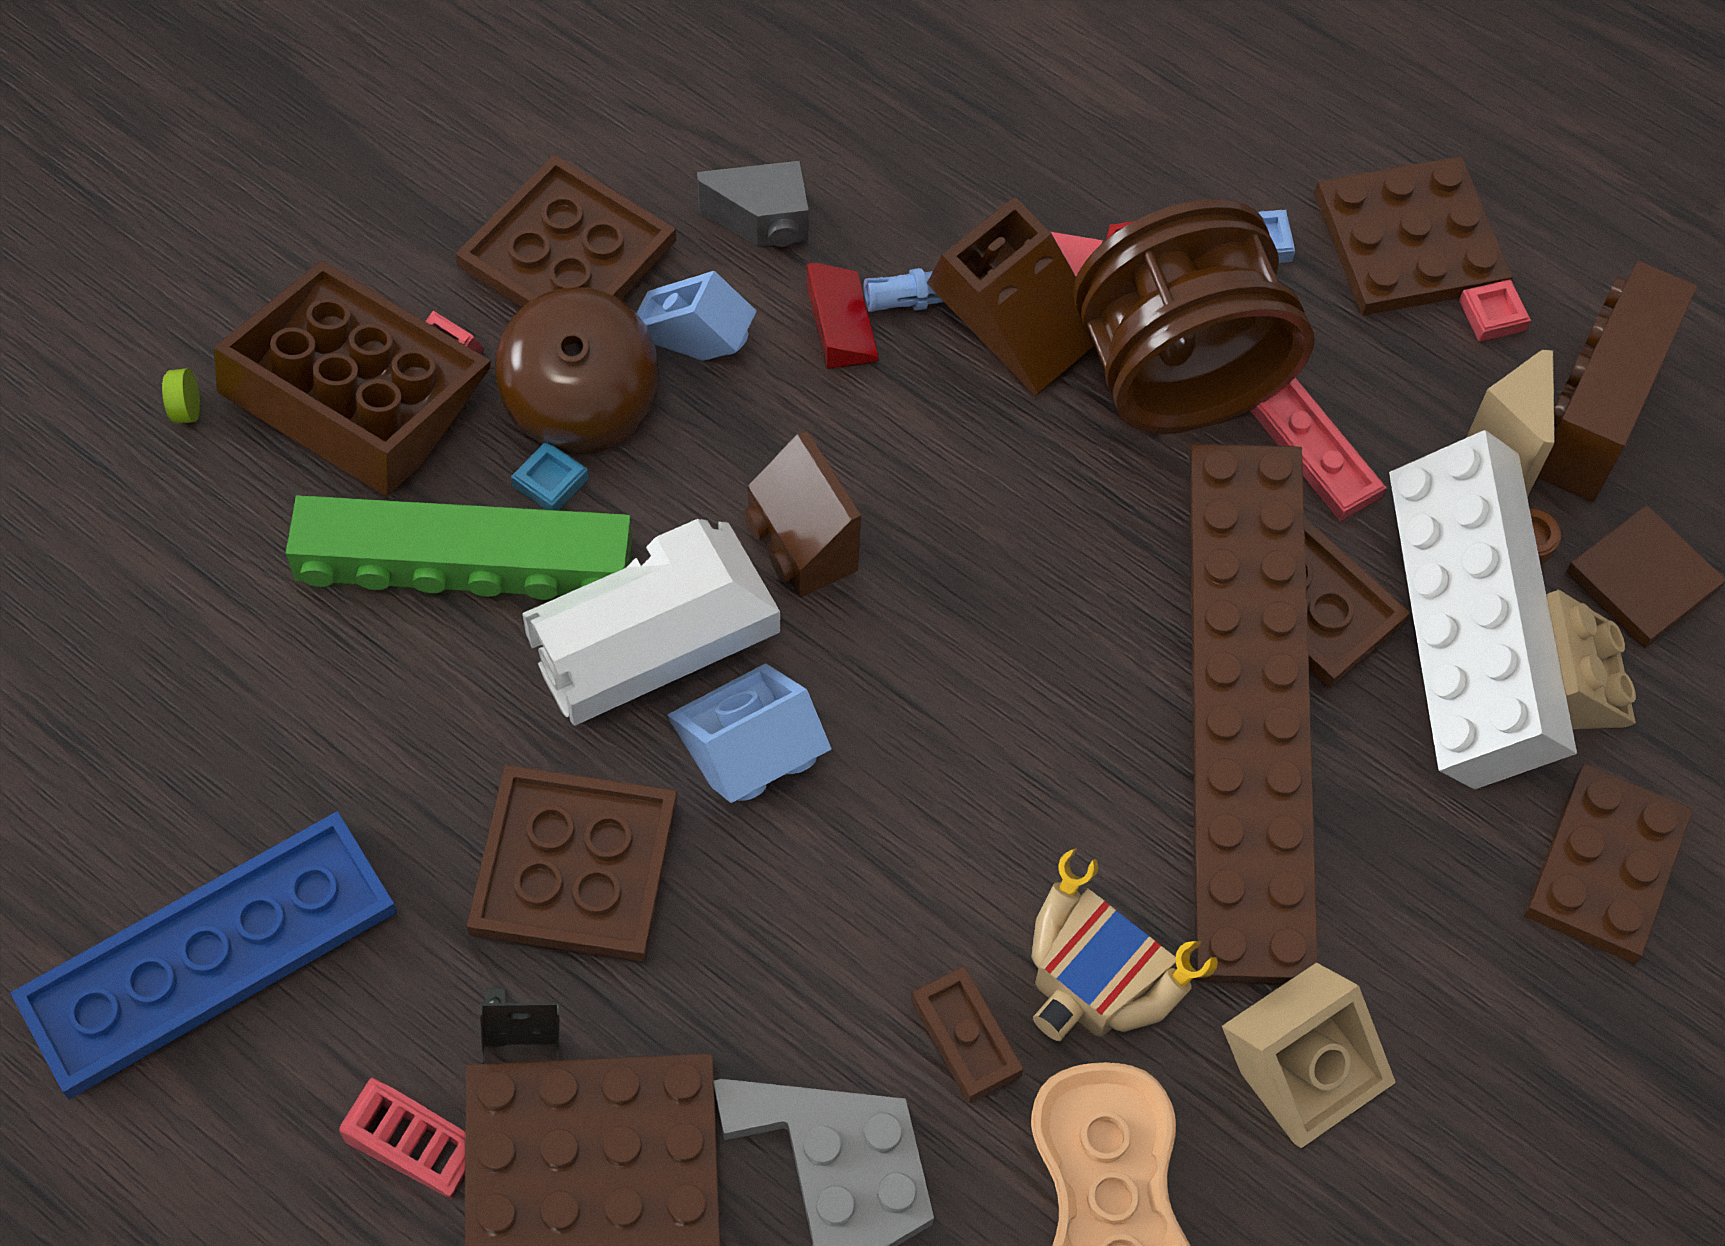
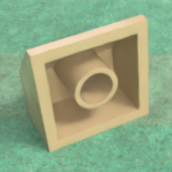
M1317 962L1222 1025L1242 1076L1293 1143L1300 1148L1306 1146L1396 1083L1359 985Z

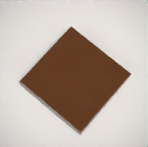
M1645 505L1574 559L1566 570L1644 648L1718 592L1725 583V578L1648 505Z

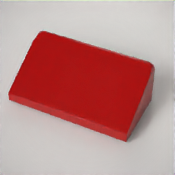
M808 263L807 288L826 368L830 369L878 361L879 356L858 272L820 263Z

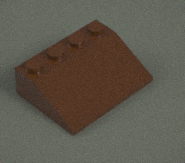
M322 260L214 347L217 393L386 497L422 466L484 378L491 364V360Z

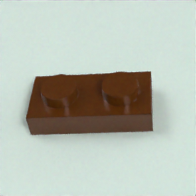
M965 966L911 992L912 1004L968 1104L1022 1077L1024 1068Z

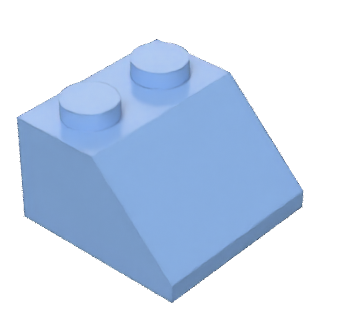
M766 663L667 714L672 726L711 788L730 803L736 800H749L760 795L766 789V784L786 773L796 774L810 768L816 762V757L831 750L807 689Z

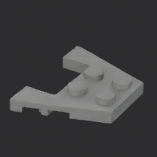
M729 1079L714 1080V1092L724 1141L778 1129H786L789 1132L813 1246H898L933 1225L934 1215L905 1098Z

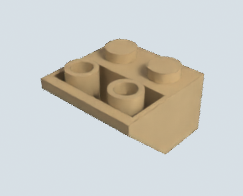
M1559 589L1546 594L1572 729L1623 728L1636 724L1632 703L1636 699V693L1631 679L1624 670L1621 652L1625 650V642L1619 627L1613 621L1607 620L1591 610L1586 604L1578 602Z

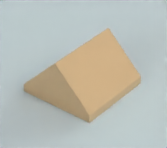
M1551 350L1539 351L1487 389L1466 436L1467 438L1486 430L1516 451L1520 457L1527 497L1554 445L1553 351Z

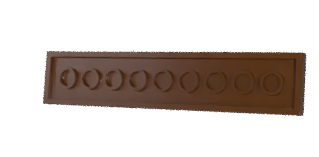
M1192 444L1190 450L1195 941H1201L1200 946L1195 949L1196 971L1202 969L1204 963L1212 957H1216L1218 961L1217 969L1212 975L1196 978V981L1285 984L1316 962L1318 963L1302 447Z

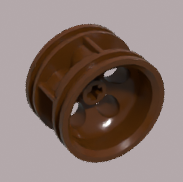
M1202 199L1160 209L1139 218L1114 233L1095 249L1079 270L1073 287L1074 303L1082 318L1085 331L1094 342L1105 369V380L1113 396L1118 414L1131 427L1149 433L1171 434L1220 424L1256 408L1260 403L1269 400L1285 388L1307 364L1315 343L1313 329L1304 314V309L1297 295L1289 288L1279 284L1276 278L1279 264L1278 251L1262 216L1254 208L1234 200Z

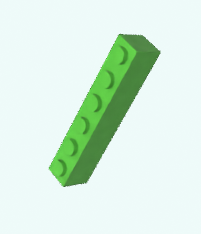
M296 495L286 556L295 581H303L308 585L316 587H326L333 583L358 584L371 590H383L389 586L411 587L425 593L462 590L471 591L476 595L486 597L496 596L500 593L526 594L531 598L548 600L556 596H563L627 568L632 559L633 535L631 516L626 514Z

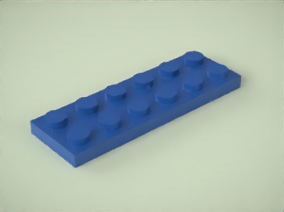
M337 811L15 989L10 994L62 1092L70 1100L397 913V910Z

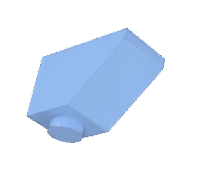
M711 271L648 291L636 314L645 323L655 345L705 361L736 353L748 339L749 333L747 330L757 310L715 271Z

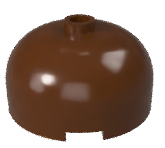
M571 287L553 290L540 295L527 303L513 316L498 344L495 374L501 400L508 416L524 435L526 433L542 444L554 445L564 453H595L623 442L638 430V425L648 413L654 398L657 397L659 367L652 336L645 323L632 308L608 293L590 288ZM575 343L578 355L568 356L565 346Z

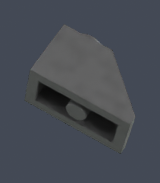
M800 161L697 172L699 210L707 217L756 247L773 245L784 247L808 241L809 210Z

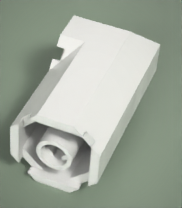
M696 519L655 537L646 547L651 557L642 566L637 558H635L627 568L522 613L526 635L531 648L543 645V647L538 649L541 662L538 665L561 712L566 717H570V722L574 726L780 633V610L728 522L718 521V530L713 529L708 520Z

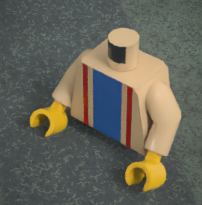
M1077 848L1066 852L1059 861V874L1063 880L1053 884L1036 918L1031 954L1032 960L1038 968L1035 985L1049 998L1033 1016V1020L1044 1034L1055 1041H1061L1077 1021L1099 1037L1104 1036L1112 1028L1121 1032H1127L1158 1023L1192 989L1190 981L1193 978H1204L1212 975L1218 965L1217 958L1212 957L1204 963L1202 969L1196 971L1190 964V954L1200 946L1201 941L1184 943L1177 950L1175 957L1089 888L1081 896L1077 891L1079 886L1092 880L1097 875L1099 866L1097 860L1094 859L1090 863L1087 874L1084 877L1075 876L1070 870V860L1075 855Z

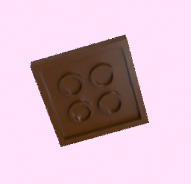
M553 154L455 253L458 267L521 307L547 292L571 287L599 290L622 300L677 241L676 228L558 155Z
M1462 156L1321 180L1317 183L1314 193L1362 316L1457 299L1461 297L1463 290L1509 279L1512 280L1513 278Z
M504 765L466 926L468 934L476 937L645 962L678 801L677 790Z

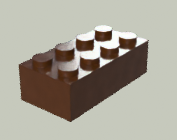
M1639 260L1636 261L1628 279L1620 276L1616 277L1603 304L1612 310L1602 306L1585 342L1586 345L1583 346L1554 407V445L1537 478L1594 503L1628 441L1698 285Z

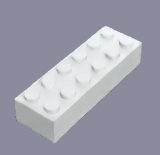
M1483 430L1389 472L1439 771L1475 790L1577 754L1519 454L1488 431Z

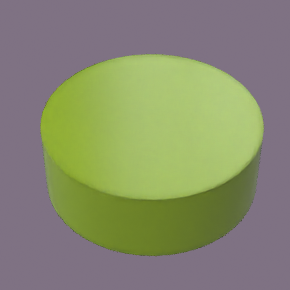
M189 368L168 370L163 377L162 395L169 419L175 424L196 422L200 415V395L194 373Z

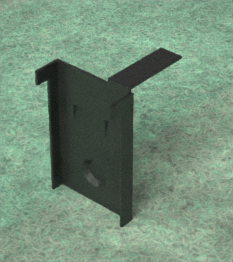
M485 988V1003L480 1004L482 1064H484V1045L485 1047L556 1044V1060H559L560 1003H506V988Z

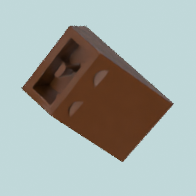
M1016 196L945 251L927 282L931 289L1035 397L1095 347L1094 342L1085 331L1082 318L1074 303L1073 287L1076 276L1052 233Z

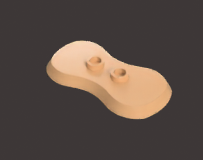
M1107 1062L1078 1065L1051 1076L1040 1088L1035 1098L1031 1115V1127L1037 1149L1053 1178L1058 1196L1059 1221L1053 1246H1190L1176 1220L1169 1200L1167 1173L1175 1141L1176 1119L1172 1103L1157 1079L1145 1070L1137 1067Z

